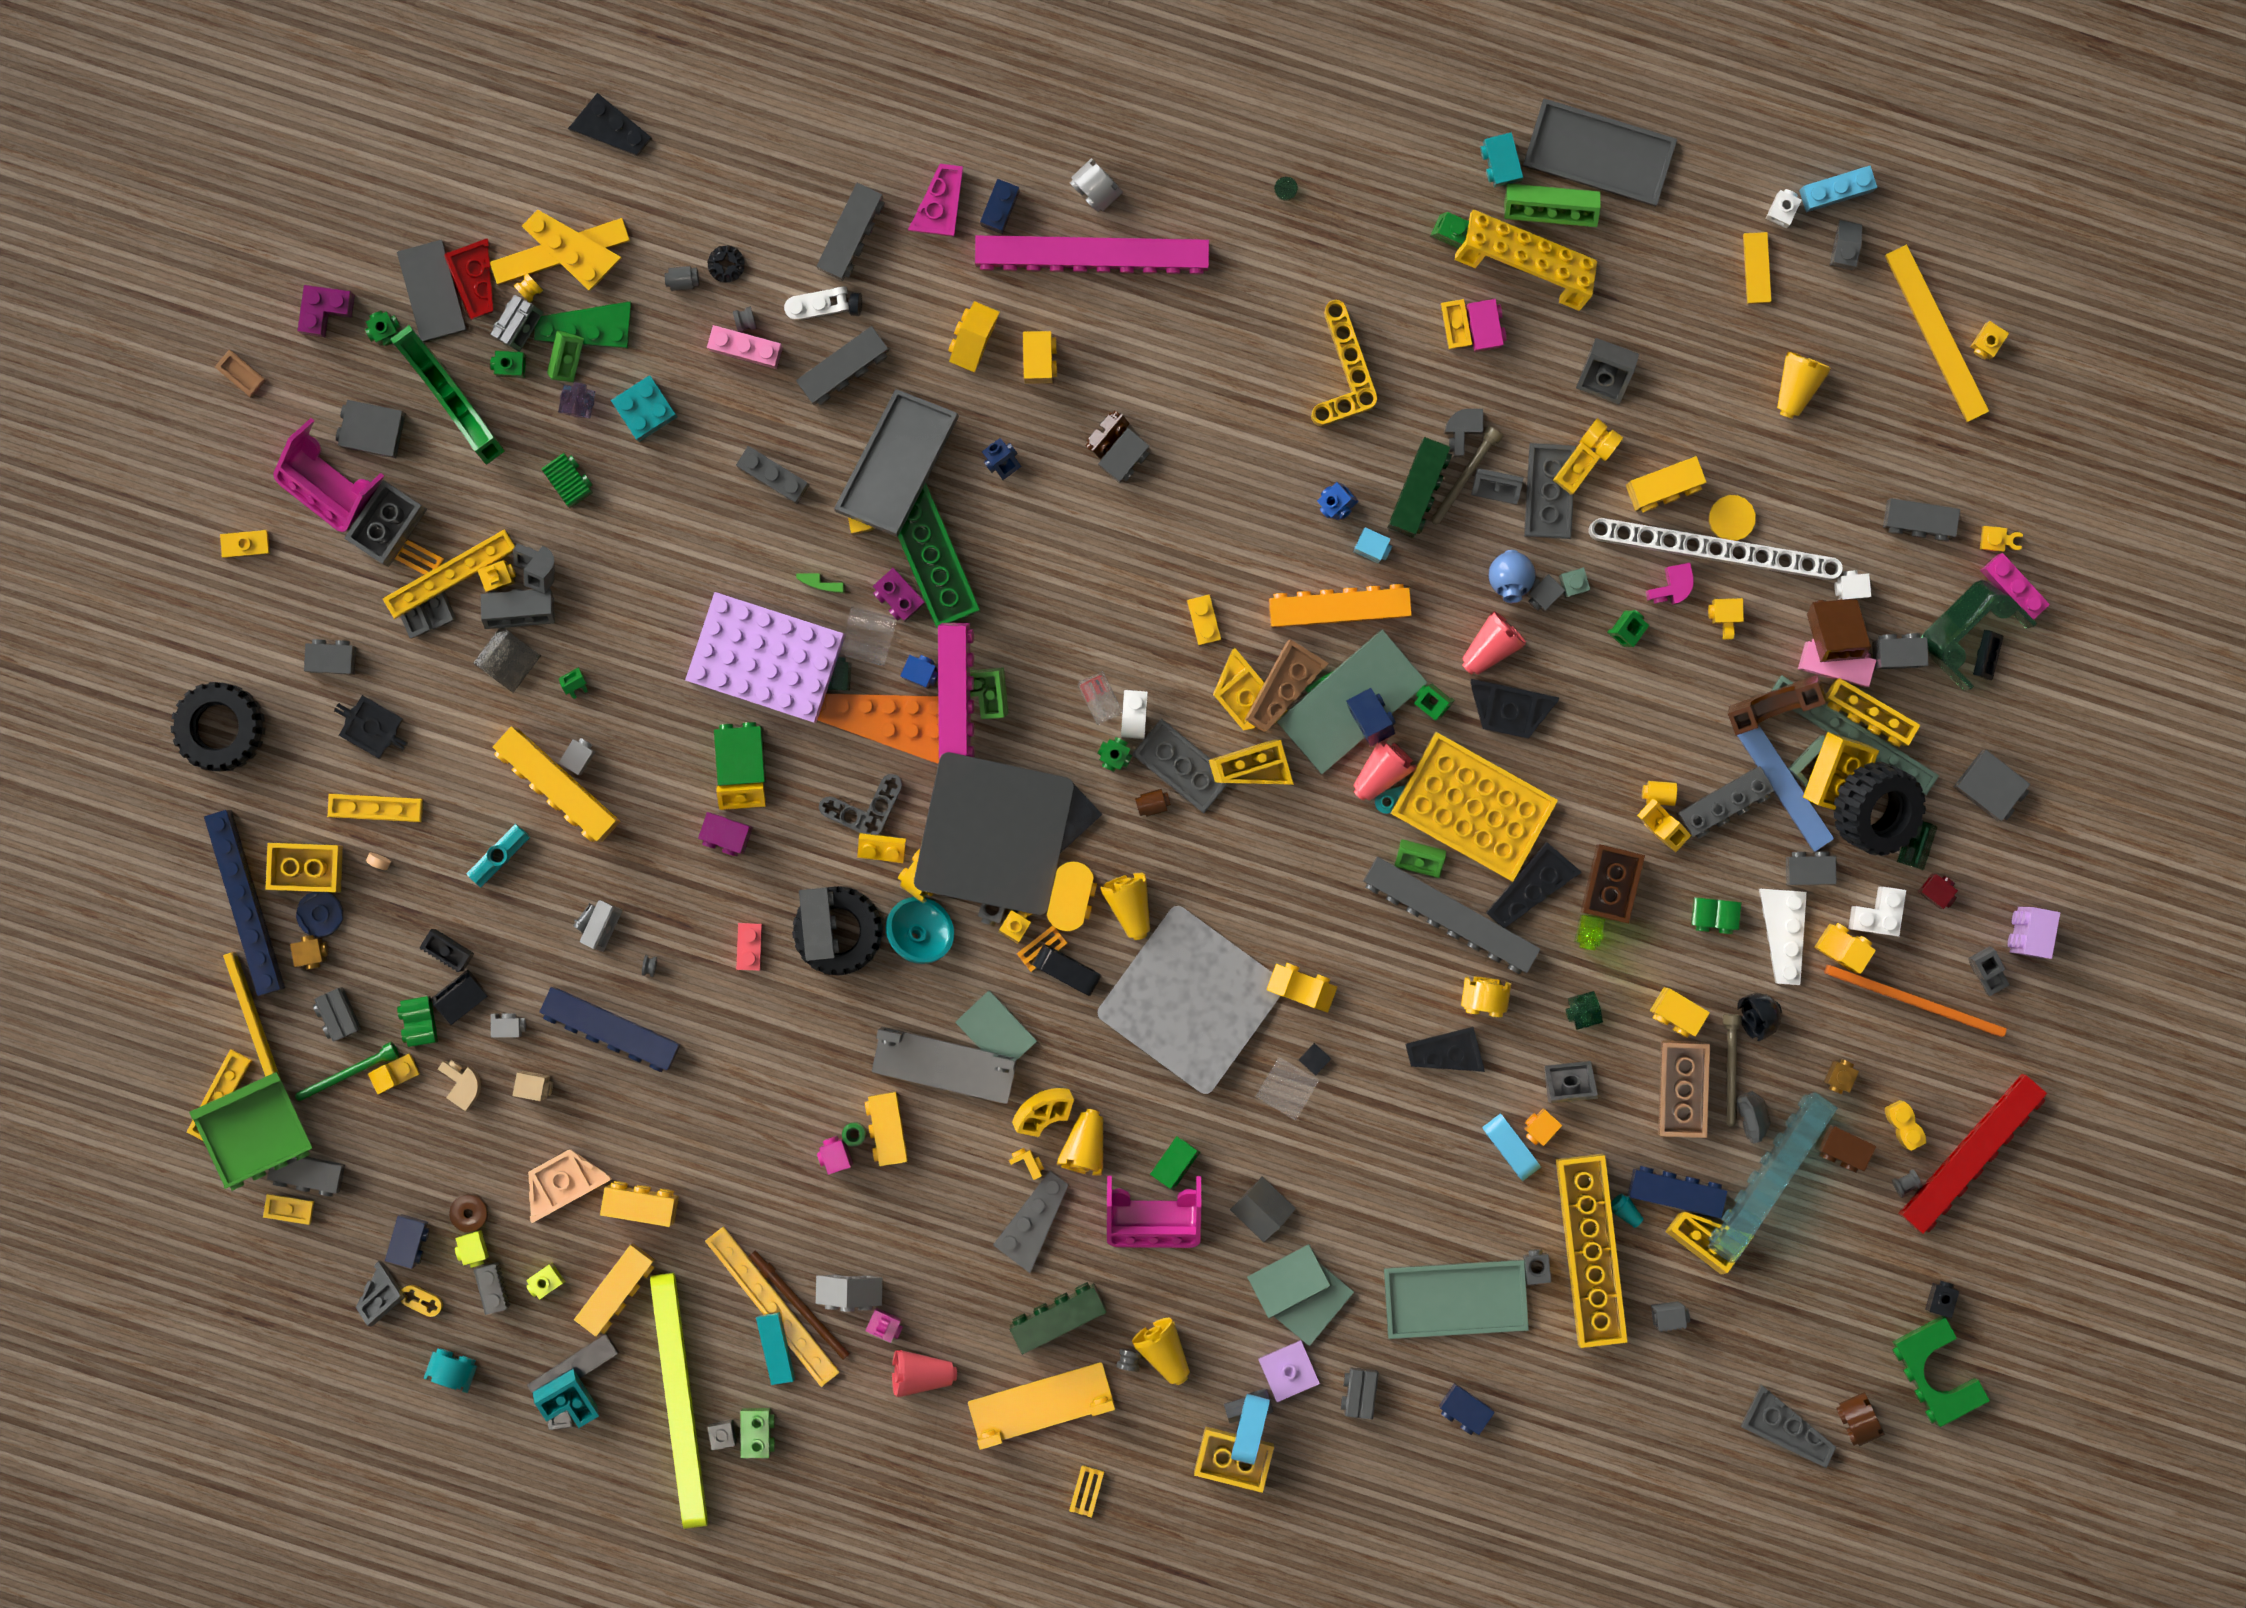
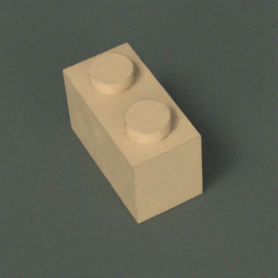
M527 1071L518 1072L513 1096L536 1101L547 1099L548 1095L551 1096L553 1082L550 1081L551 1076Z

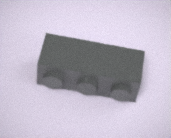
M747 446L736 464L740 470L797 505L809 487L808 482L750 446Z
M1891 498L1886 503L1883 528L1889 529V533L1903 534V531L1912 532L1913 537L1926 538V535L1935 536V540L1949 542V538H1954L1957 535L1960 509Z
M551 588L545 594L536 590L513 589L510 592L490 591L487 594H481V620L484 628L495 629L554 624V597Z
M828 887L799 890L806 961L836 958L835 953H839L838 938L834 939L833 929H837L836 916L831 915L830 907L834 906L833 892H829Z
M296 1157L287 1160L288 1165L275 1171L274 1167L269 1168L267 1180L273 1181L275 1186L287 1187V1184L296 1185V1190L310 1192L311 1188L319 1190L320 1195L332 1197L333 1193L340 1192L345 1164L311 1157H304L297 1161Z

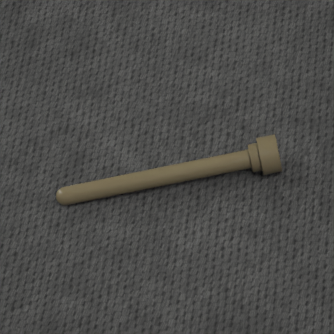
M1487 426L1483 432L1484 437L1482 439L1484 441L1432 517L1433 524L1438 525L1442 521L1490 447L1499 443L1503 435L1496 429Z
M1724 1014L1723 1024L1725 1029H1727L1726 1122L1728 1126L1733 1127L1736 1124L1737 1029H1739V1025H1742V1015Z

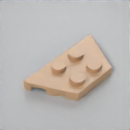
M572 1149L528 1172L531 1223L592 1191L612 1178Z

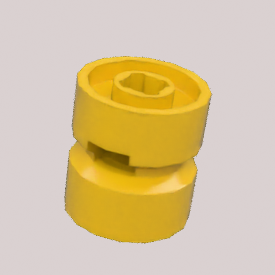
M1597 418L1579 443H1584L1590 449L1595 448V453L1603 461H1606L1623 437L1614 430L1608 432L1605 423Z

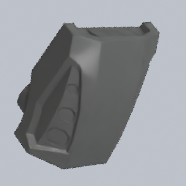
M1753 1091L1743 1093V1095L1736 1099L1741 1117H1744L1743 1128L1747 1139L1753 1144L1762 1141L1771 1124L1765 1100Z

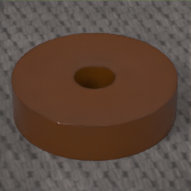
M462 1195L450 1207V1220L460 1231H476L487 1220V1205L477 1195ZM466 1209L472 1210V1217H467L465 1215Z

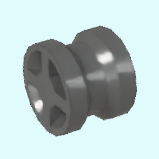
M751 306L746 307L744 311H733L738 332L743 333L745 329L749 328L751 330L757 329Z
M1120 1348L1119 1354L1121 1357L1116 1367L1139 1372L1138 1361L1142 1358V1355L1135 1350Z

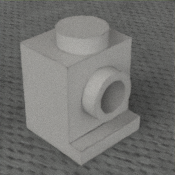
M499 1013L491 1014V1038L522 1037V1032H526V1019L516 1018V1013H503L502 1018H499Z

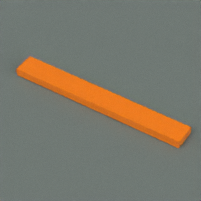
M1826 965L1824 971L1826 975L1993 1035L2005 1036L2007 1028L1837 967Z

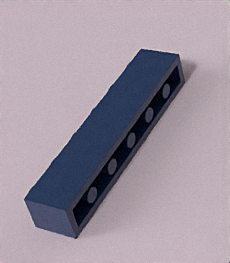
M554 986L550 987L539 1013L544 1015V1020L553 1024L559 1021L565 1024L564 1028L576 1034L579 1030L587 1034L586 1039L595 1043H599L601 1040L608 1044V1049L617 1053L623 1050L629 1053L628 1058L640 1063L643 1059L651 1063L650 1068L662 1072L663 1069H670L681 1045Z

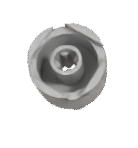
M1092 158L1071 177L1073 180L1070 184L1081 195L1085 193L1088 196L1086 199L1087 203L1097 212L1100 210L1104 211L1123 193L1119 186Z

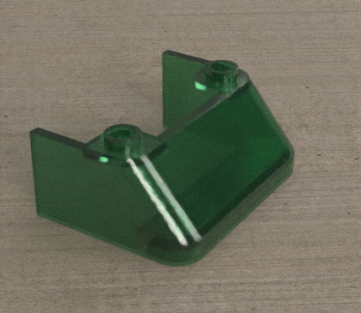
M1984 580L1974 582L1920 636V638L1927 637L1928 656L1963 691L1971 690L1974 685L1958 670L1966 660L1965 650L1958 642L1989 611L2001 619L2009 618L2013 615L2026 629L2037 624L2013 598Z

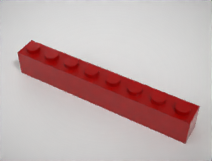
M2021 1074L1925 1182L1923 1188L1917 1191L1898 1214L1922 1234L1925 1231L1930 1232L1936 1226L1937 1222L1935 1220L1940 1214L1945 1215L1953 1206L1951 1202L1956 1196L1961 1197L1967 1191L1968 1187L1966 1185L1971 1179L1976 1180L1984 1171L1982 1167L1986 1162H1992L1998 1156L1999 1152L1997 1150L2001 1145H2007L2013 1139V1132L2018 1126L2021 1128L2030 1119L2028 1115L2031 1111L2039 1109L2044 1104V1097L2047 1093L2027 1075Z

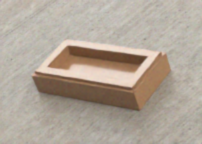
M230 349L215 366L218 371L251 398L266 381L265 378Z

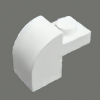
M1124 690L1121 738L1144 739L1148 692Z

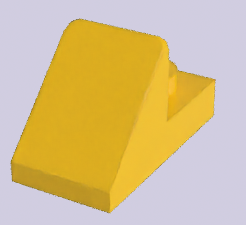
M411 1053L373 1070L368 1075L377 1094H380L420 1075V1072Z

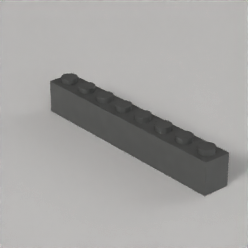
M1379 857L1375 858L1363 879V882L1367 883L1366 889L1375 894H1378L1379 891L1387 895L1386 900L1397 906L1399 902L1408 906L1407 912L1416 917L1422 914L1428 918L1426 921L1428 924L1437 929L1440 925L1448 929L1446 934L1457 940L1460 937L1468 940L1467 945L1478 952L1481 948L1489 952L1487 957L1498 963L1501 960L1509 964L1508 969L1519 975L1522 971L1528 973L1540 951L1539 947Z

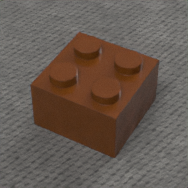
M1826 1123L1814 1149L1820 1151L1818 1156L1834 1163L1836 1160L1841 1161V1167L1857 1173L1858 1169L1865 1172L1876 1146Z

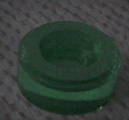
M1285 176L1276 181L1274 192L1280 200L1289 201L1297 194L1298 186L1293 178Z

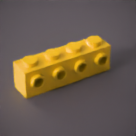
M1841 678L1834 679L1826 693V701L1829 708L1836 712L1844 711L1848 714L1847 718L1857 724L1863 722L1868 725L1867 730L1878 736L1880 734L1887 736V741L1900 748L1901 745L1908 746L1920 727V724Z

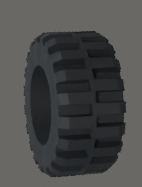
M219 682L200 684L195 686L196 689L193 691L189 690L184 694L185 698L179 700L176 704L178 709L176 713L173 712L171 718L174 719V726H171V733H174L175 736L173 742L175 746L179 747V753L183 758H187L190 764L201 769L218 772L231 771L236 767H242L247 764L246 761L248 759L254 758L256 755L255 751L262 746L263 741H261L262 734L265 735L266 728H263L265 718L264 714L260 713L259 709L261 707L258 702L252 699L253 696L249 692L242 690L238 686ZM214 705H224L233 710L239 723L238 734L231 745L222 749L208 747L202 742L198 733V722L202 713Z
M1884 762L1865 764L1864 768L1859 767L1854 770L1853 775H1848L1845 779L1846 783L1843 786L1841 785L1838 790L1840 792L1838 798L1835 797L1834 801L1836 809L1833 810V815L1837 819L1835 826L1840 836L1849 844L1875 856L1893 854L1899 851L1901 846L1906 847L1910 843L1909 840L1912 837L1915 838L1918 833V827L1922 826L1924 821L1922 815L1925 814L1926 806L1923 803L1926 801L1925 795L1922 793L1921 784L1911 774ZM1888 793V805L1885 813L1876 823L1871 825V813L1874 805L1884 794Z
M828 887L829 892L834 894V906H830L831 910H847L855 916L859 923L860 934L856 944L846 952L835 953L836 958L806 961L800 907L793 921L792 935L797 952L800 953L801 958L811 968L828 975H846L862 969L875 957L883 937L882 919L875 904L865 894L848 887Z

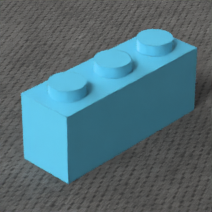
M1867 166L1805 185L1799 192L1805 211L1809 212L1871 193L1877 188L1871 166Z

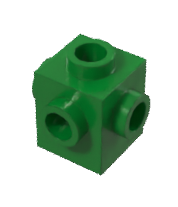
M378 311L370 315V320L365 321L368 326L365 331L370 341L375 340L380 346L392 344L391 338L398 334V329L401 328L396 316H391L387 311L384 313L383 311ZM384 324V330L378 331L377 327Z
M1115 737L1114 741L1109 739L1108 743L1103 741L1097 753L1101 755L1099 761L1103 762L1102 767L1112 772L1115 769L1121 770L1122 766L1127 768L1133 756L1129 754L1128 742ZM1112 750L1119 751L1120 755L1117 759H1113L1110 756Z

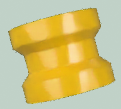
M528 273L524 276V280L521 283L514 285L529 303L533 301V297L536 294H540L543 291Z

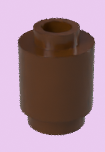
M1162 789L1140 794L1141 797L1135 798L1140 816L1146 815L1148 817L1168 811L1167 806L1171 805L1168 792L1163 793Z

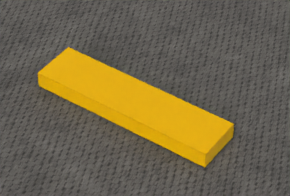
M329 794L327 817L422 822L423 799Z
M230 1049L201 1106L236 1091L252 1060ZM193 1120L187 1133L203 1141Z

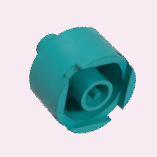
M437 1348L436 1352L433 1351L424 1379L430 1380V1377H432L431 1382L454 1390H461V1387H463L462 1392L468 1393L477 1366L474 1365L476 1360L465 1356H459V1359L452 1357L453 1352Z

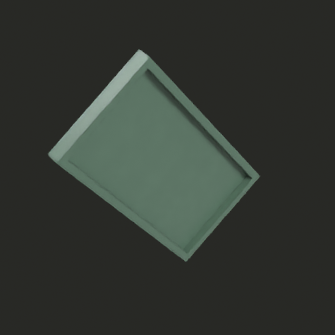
M1381 629L1276 722L1320 774H1323L1365 738L1351 715L1346 700L1372 688L1375 695L1378 693L1381 695L1385 703L1383 707L1385 712L1390 711L1392 714L1418 692L1423 685H1426L1427 682Z
M1524 1260L1384 1268L1388 1339L1529 1331Z

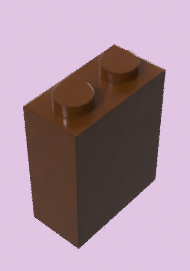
M1841 598L1834 601L1818 600L1813 602L1807 617L1820 662L1865 659L1871 645L1858 600H1843Z

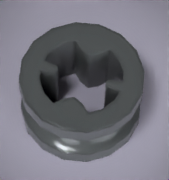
M645 955L642 965V976L649 974L650 977H654L657 957L649 958L648 955Z

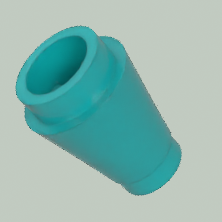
M1619 1194L1612 1200L1611 1209L1613 1214L1634 1228L1642 1223L1644 1218L1629 1196Z

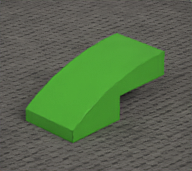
M820 573L796 574V578L812 588L825 592L845 594L844 583H821Z

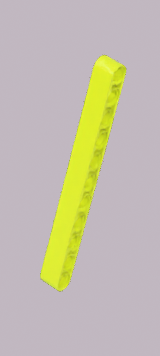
M674 1273L650 1276L682 1525L684 1529L703 1527L708 1525L676 1278Z

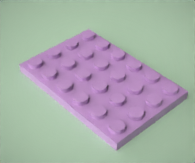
M714 592L685 680L816 723L846 634Z

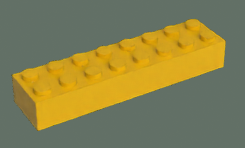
M1595 1154L1556 1159L1578 1346L1585 1348L1627 1343L1605 1155Z

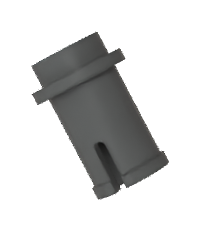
M589 903L578 920H574L575 924L573 926L582 933H584L595 906Z

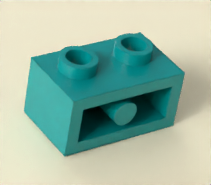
M1512 132L1484 139L1480 150L1483 160L1488 162L1489 168L1486 169L1489 183L1493 182L1494 188L1507 185V183L1512 184L1522 181L1523 174Z

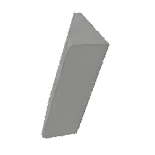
M599 900L580 942L592 949L603 952L620 918L622 909Z

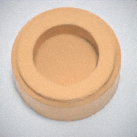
M372 852L369 853L366 859L368 864L381 870H388L391 863L386 857Z

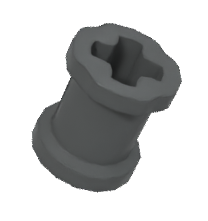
M1913 1169L1909 1171V1174L1899 1179H1892L1893 1186L1901 1198L1916 1188H1923L1917 1173Z

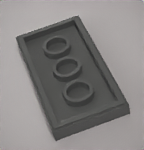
M442 240L397 252L419 336L423 342L467 330L454 280L444 258L446 251Z
M1529 444L1524 537L1571 539L1574 494L1570 495L1553 479L1575 451L1576 446Z
M1160 719L1132 753L1136 759L1202 813L1206 812L1229 784L1215 782L1209 763L1210 758L1163 719Z

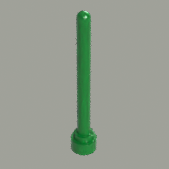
M391 1041L383 1045L379 1053L297 1092L295 1099L302 1101L382 1061L392 1062L400 1058L399 1052Z

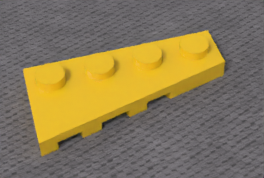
M538 209L522 225L540 245L589 291L622 259L619 255Z

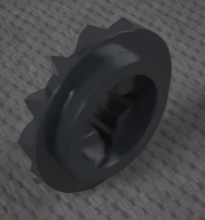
M730 245L718 246L710 253L707 261L708 270L712 277L724 283L737 280L745 268L743 255L737 248ZM726 254H728L729 262L736 265L728 266L724 273L723 266L716 262L724 261Z

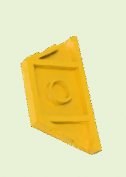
M1234 648L1230 653L1213 695L1243 731L1255 728L1245 718L1264 682L1237 649Z

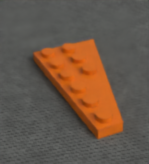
M825 695L818 721L931 762L939 763L938 696Z

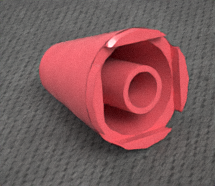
M1496 611L1490 614L1462 658L1464 661L1462 666L1471 675L1474 672L1479 675L1526 645V641L1513 626L1505 622L1506 619Z
M1389 738L1377 743L1353 785L1355 787L1354 793L1363 801L1365 799L1371 801L1414 772L1417 768L1416 765H1410L1413 760L1397 744L1389 745L1387 743Z
M895 1350L892 1365H895L894 1373H892V1387L896 1397H904L951 1386L953 1381L957 1380V1367H953L950 1361L903 1350Z

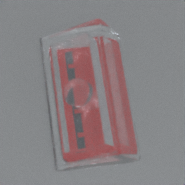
M1103 671L1078 683V687L1097 725L1123 713Z

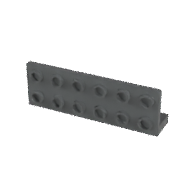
M886 1027L878 1029L876 1039L879 1040L872 1067L873 1073L995 1102L1008 1103L1018 1058Z

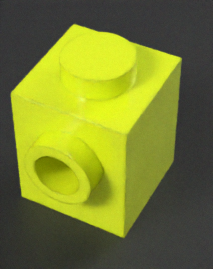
M481 1230L455 1238L458 1246L455 1248L458 1261H462L463 1265L470 1264L471 1268L484 1264L483 1260L488 1258L489 1255Z
M551 1263L527 1279L528 1285L526 1287L533 1297L537 1296L540 1300L566 1281L555 1265Z

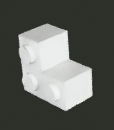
M1878 887L1875 909L1852 906L1848 929L1899 937L1906 890Z

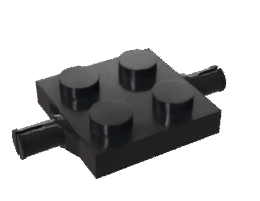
M364 695L360 697L356 706L351 710L340 703L336 706L338 708L334 709V712L346 718L344 727L338 736L378 759H381L386 748L391 744L402 751L405 749L404 746L408 744V742L396 736L403 718Z

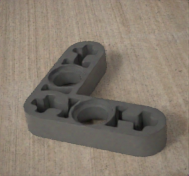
M895 774L884 776L867 813L830 796L820 801L819 811L825 817L859 833L879 835L902 789V781ZM892 778H895V783L898 787L897 789L892 788L889 794L894 795L893 799L891 800L887 796L880 795L881 790L886 793L888 785L885 784L886 780L891 781ZM885 799L888 802V809L885 812H878L876 810L875 803L877 800ZM832 800L834 801L833 806L840 809L841 804L844 805L845 808L841 811L840 819L835 818L838 813L830 811L827 814L825 812L826 808L823 807L824 803H829ZM848 810H854L857 813V820L852 824L847 823L844 819V814ZM871 811L876 815L884 816L883 821L880 819L876 821L875 825L878 827V830L868 833V827L865 825L867 822L871 823L874 816H870Z

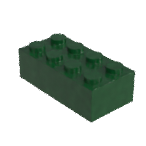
M1426 437L1423 438L1387 528L1411 538L1416 533L1420 534L1426 522L1423 515L1431 510L1435 500L1431 495L1433 490L1437 491L1444 477L1440 475L1442 468L1446 470L1452 454L1448 453L1450 450L1449 446Z
M1085 1282L1075 1288V1293L1069 1296L1067 1292L1054 1298L1055 1303L1049 1306L1043 1303L1034 1308L1033 1314L1026 1316L1024 1313L1012 1319L1013 1324L1010 1325L1009 1330L1021 1354L1023 1355L1105 1314L1107 1308L1095 1284L1089 1285L1088 1282Z

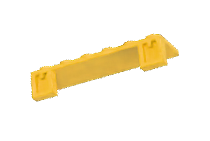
M1472 210L1466 240L1455 254L1456 261L1476 268L1483 258L1488 256L1566 288L1560 295L1559 303L1578 311L1592 297L1597 260L1477 210Z
M1102 1362L968 1401L980 1450L1001 1444L1005 1439L1092 1414L1093 1417L1115 1410V1404Z

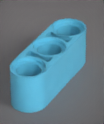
M1501 1113L1482 1127L1522 1181L1541 1168L1540 1164Z
M1250 1394L1246 1395L1231 1459L1254 1465L1269 1407V1399Z

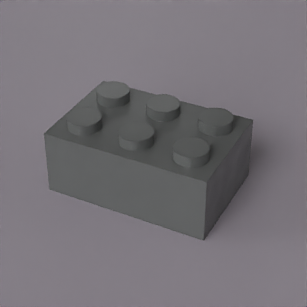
M383 480L344 539L389 567L427 511V508Z

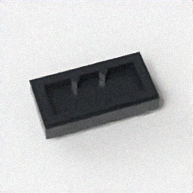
M1984 630L1980 648L1977 651L1973 675L1985 680H1993L2004 638L2003 635L1990 630Z

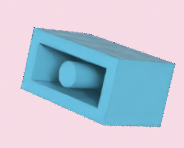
M1365 527L1353 552L1379 563L1381 559L1386 560L1392 548L1389 545L1390 538Z

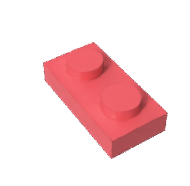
M738 923L736 970H761L762 924Z

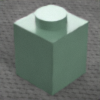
M1584 568L1559 575L1561 586L1565 589L1563 592L1565 598L1590 591Z

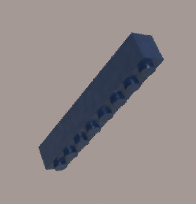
M223 810L204 816L257 996L285 989L232 810Z

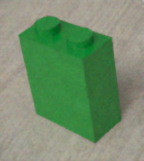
M756 722L742 723L743 727L733 728V724L719 725V729H714L718 786L766 783L763 730L761 726H757Z

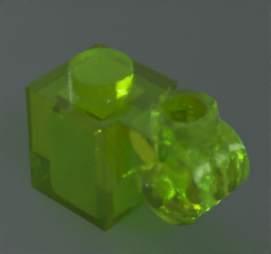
M1580 914L1574 942L1580 943L1579 948L1595 951L1596 946L1600 947L1601 939L1603 940L1605 919Z

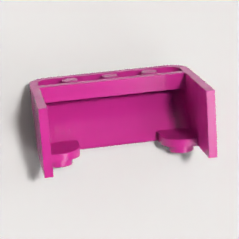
M310 418L288 438L273 476L282 488L337 531L345 532L359 517L381 484L384 475L380 473L371 482L365 479H358L354 484L319 457L321 452L320 444L314 437L309 435L314 420Z
M1107 1176V1243L1113 1247L1192 1248L1200 1244L1201 1176H1196V1190H1183L1177 1195V1201H1130V1194L1120 1188L1112 1189V1176Z

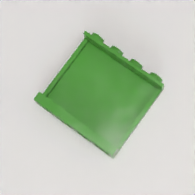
M278 1072L189 1112L223 1182L224 1188L230 1187L231 1191L244 1186L243 1181L250 1177L255 1181L265 1176V1170L274 1167L276 1171L287 1166V1160L296 1157L298 1161L310 1155L308 1150L313 1148Z

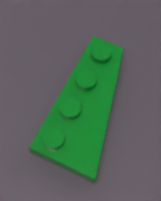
M632 302L541 316L535 326L534 340L554 343L557 331H562L584 338L583 345L628 349Z

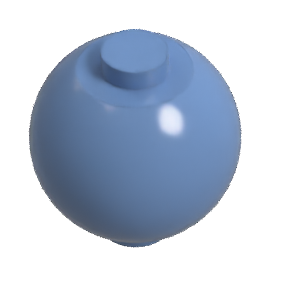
M1516 550L1505 551V553L1494 559L1489 568V582L1496 593L1503 596V601L1507 603L1520 602L1522 596L1532 588L1535 581V568L1528 557Z

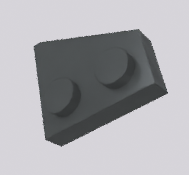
M380 1261L375 1264L374 1268H376L374 1276L371 1281H367L364 1294L360 1297L356 1306L357 1311L367 1326L376 1324L405 1298V1295L385 1264Z

